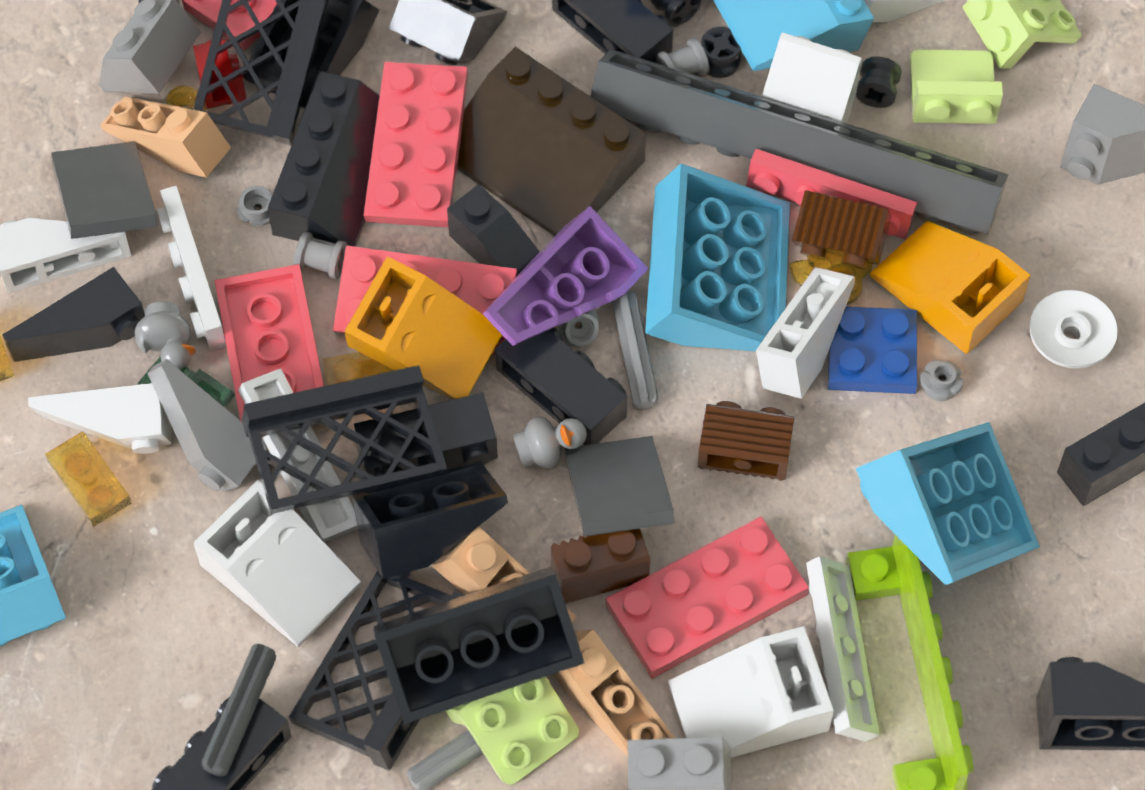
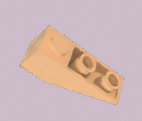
M125 96L112 107L110 114L100 125L104 131L124 142L135 141L137 149L179 172L206 178L231 148L207 112Z
M477 527L432 565L457 590L466 595L530 574L480 527ZM567 608L571 622H573L577 616Z
M593 629L575 631L585 663L552 674L568 696L627 756L628 740L675 738Z

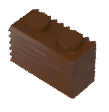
M805 190L792 241L796 246L801 247L800 254L824 260L826 253L842 256L841 263L858 269H867L868 263L875 265L880 263L891 221V214L886 208Z
M720 401L716 405L706 404L697 467L700 469L707 468L710 471L715 469L719 472H734L735 474L742 473L745 476L752 475L762 478L769 477L770 479L777 478L780 481L785 480L795 416L786 415L784 411L774 407L762 408L760 411L742 409L739 404L731 401Z
M640 529L596 534L595 536L589 535L586 538L580 535L578 540L571 538L569 542L562 540L560 545L553 543L551 546V567L556 574L565 604L630 586L649 576L650 556Z

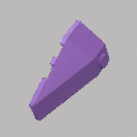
M589 206L565 225L486 309L483 315L514 346L622 297L648 268Z

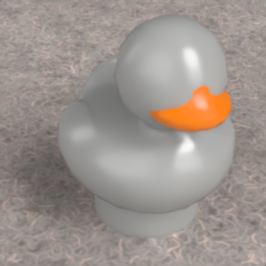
M160 301L146 306L145 317L138 322L134 332L135 341L139 349L144 353H147L149 350L161 352V362L167 359L179 370L184 369L189 364L190 357L196 353L194 346L186 344L191 336L189 323L180 316V309L174 303Z
M540 416L529 420L525 430L513 434L524 468L537 464L540 467L549 469L558 465L561 458V447L567 449L580 447L584 443L587 433L583 423L577 419H565L556 428L546 418Z

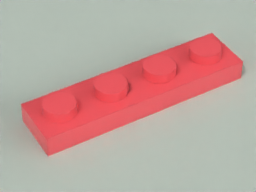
M755 149L750 161L746 184L750 188L795 202L800 206L804 191L809 190L862 204L886 208L891 214L887 235H894L905 240L907 238L917 205L915 201L759 149Z

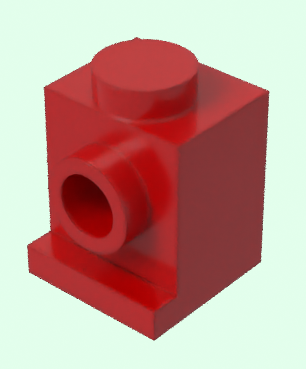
M222 39L221 45L226 43L225 39ZM212 40L193 46L200 82ZM228 49L220 53L216 60V66L223 78L240 69L237 53L229 55ZM213 72L210 85L219 81L215 72ZM242 75L227 83L238 102L247 99ZM223 86L208 94L205 102L207 109L233 104Z

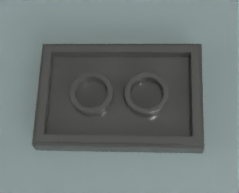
M135 141L51 152L52 166L71 239L157 227L156 211Z
M653 436L582 445L576 449L565 448L566 463L584 536L675 523L674 509Z

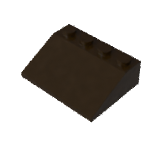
M515 46L489 72L464 109L457 170L547 232L556 236L566 224L589 206L597 213L645 162L646 133Z

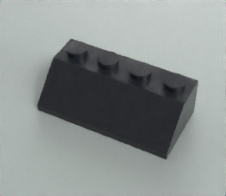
M322 71L319 72L268 206L272 235L299 241L303 232L312 233L315 239L334 244L340 240L346 242L347 246L356 247L365 223L364 208L380 98L379 94L362 81Z
M551 566L373 626L374 636L404 724L585 663L556 574Z

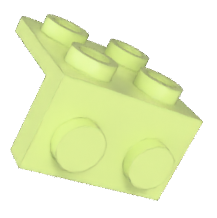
M968 0L962 7L1000 69H1011L1034 42L1076 43L1081 38V33L1075 25V18L1064 8L1060 0Z
M914 50L911 53L910 75L913 123L996 124L1003 91L1002 82L994 81L993 56L989 51Z
M546 676L445 710L452 722L467 727L500 780L508 785H513L579 735L578 726Z

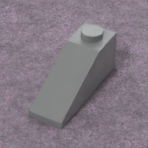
M167 359L154 365L147 374L189 464L199 472L198 478L206 486L216 491L221 490L225 492L239 487L256 464L249 437H246L243 423ZM262 440L264 450H266L268 447Z

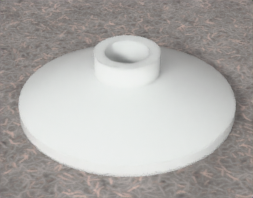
M1075 290L1055 292L1042 299L1032 313L1029 326L1030 336L1037 350L1049 361L1067 368H1086L1103 361L1114 348L1118 332L1115 317L1104 302L1091 294ZM1072 333L1076 335L1078 339H1070L1066 337L1064 334Z

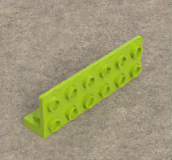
M894 535L891 547L848 552L846 563L850 567L856 601L894 595L900 596L936 754L934 759L894 764L892 774L896 790H966L968 787V773H973L974 770L973 757L970 746L968 744L962 745L959 729L963 728L962 709L958 700L952 701L948 685L953 683V673L949 657H942L938 642L943 639L939 614H932L928 599L933 597L930 574L928 571L922 572L919 558L896 535Z

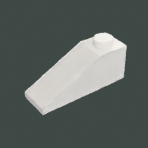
M25 218L19 221H7L0 225V274L7 293L131 257L125 232L71 239L67 221Z
M817 267L813 269L756 349L763 389L802 399L823 367L855 284L854 276Z
M152 383L28 397V406L41 417L127 449H132L134 453H154L159 451V446L172 444L171 423Z

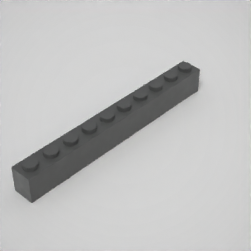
M612 49L598 61L590 95L622 118L637 122L638 126L644 130L669 132L677 135V138L684 143L693 145L703 143L716 147L720 154L729 157H739L741 155L751 159L755 149H759L917 202L915 213L919 217L929 221L941 219L956 224V227L961 231L970 234H979L980 232L988 234L995 220L1009 175Z

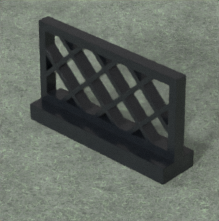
M222 0L193 110L207 112L215 124L272 138L276 142L291 145L329 0H299L287 8L284 7L281 0H275L281 11L261 23L249 6V3L254 0H240L231 5L232 0ZM244 6L255 26L233 37L226 25L228 15ZM298 9L294 23L289 14ZM285 17L293 30L291 39L274 48L264 28ZM225 31L226 35L229 38V41L221 45L223 34ZM260 32L270 51L249 63L238 43ZM234 46L245 66L223 78L216 66L217 57L220 53ZM288 49L285 61L283 63L282 59L279 56V53ZM274 57L282 70L280 80L264 88L253 68ZM213 72H215L219 81L210 85ZM249 72L260 91L238 103L227 83ZM223 86L234 106L221 114L204 111L207 95ZM277 89L273 103L268 94ZM264 97L271 109L268 126L250 123L242 109ZM238 112L243 120L231 118L229 116Z
M417 365L244 404L242 423L246 437H249L271 514L446 474V462L422 388L424 379L420 366ZM415 402L419 419L413 429L390 417L396 406ZM387 409L385 414L378 410ZM366 414L379 422L370 439L347 427L353 416ZM345 418L341 424L335 421L338 419ZM323 424L336 432L326 449L303 437L310 426ZM384 426L407 437L397 455L375 443ZM421 426L423 428L425 436L418 433ZM301 428V429L299 430L298 434L295 433V432H293V431H291V430H294V429ZM278 433L292 441L283 458L280 459L264 450L261 437ZM342 435L364 447L354 465L331 453ZM412 441L429 449L433 460L432 464L418 467L403 459ZM298 445L320 457L310 475L287 463ZM369 451L392 463L385 475L374 477L359 468ZM325 461L348 473L341 485L330 487L315 479ZM269 464L276 467L272 475ZM397 466L403 469L402 471L394 472ZM282 471L304 483L297 495L278 499L274 483ZM354 476L360 479L359 481L351 482ZM310 486L316 489V491L307 492Z
M377 570L289 715L291 723L371 758L374 765L390 771L419 720L404 724L394 692L373 700L368 683L386 678L388 675L385 666L365 673L360 656L377 651L379 648L376 639L357 645L354 636L359 627L375 621L381 624L384 623L383 619L407 610L411 614L414 613L413 608L430 602L441 604L466 594L455 590L450 595L408 577L383 579ZM385 584H389L402 590L404 600L379 608L377 597ZM355 659L359 675L334 683L332 672L336 665ZM363 686L367 703L342 711L337 694ZM332 697L336 714L319 720L307 716L314 702ZM371 713L374 724L364 740L348 733L345 722ZM339 724L341 730H340V729H337V728H335V727H333V726Z

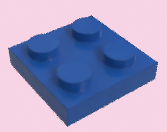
M845 307L828 351V390L915 394L917 389V310Z

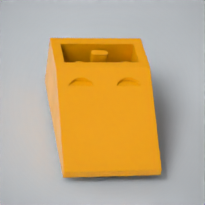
M929 221L920 226L870 272L871 278L908 308L917 310L918 316L966 355L1024 301L1031 276L999 249Z
M388 256L344 331L348 347L393 370L419 365L424 379L423 385L451 400L470 395L502 337V334L475 308L429 277Z

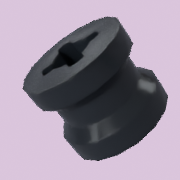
M650 0V2L657 10L665 12L664 18L671 26H679L689 21L697 13L702 0Z
M722 26L709 29L703 34L701 39V46L705 51L709 64V72L706 74L715 78L729 77L739 68L741 48L730 28ZM721 53H726V56L719 57Z
M881 56L866 58L862 62L860 70L861 79L858 81L857 99L875 108L891 106L896 99L897 89L895 86L901 78V67L889 58Z

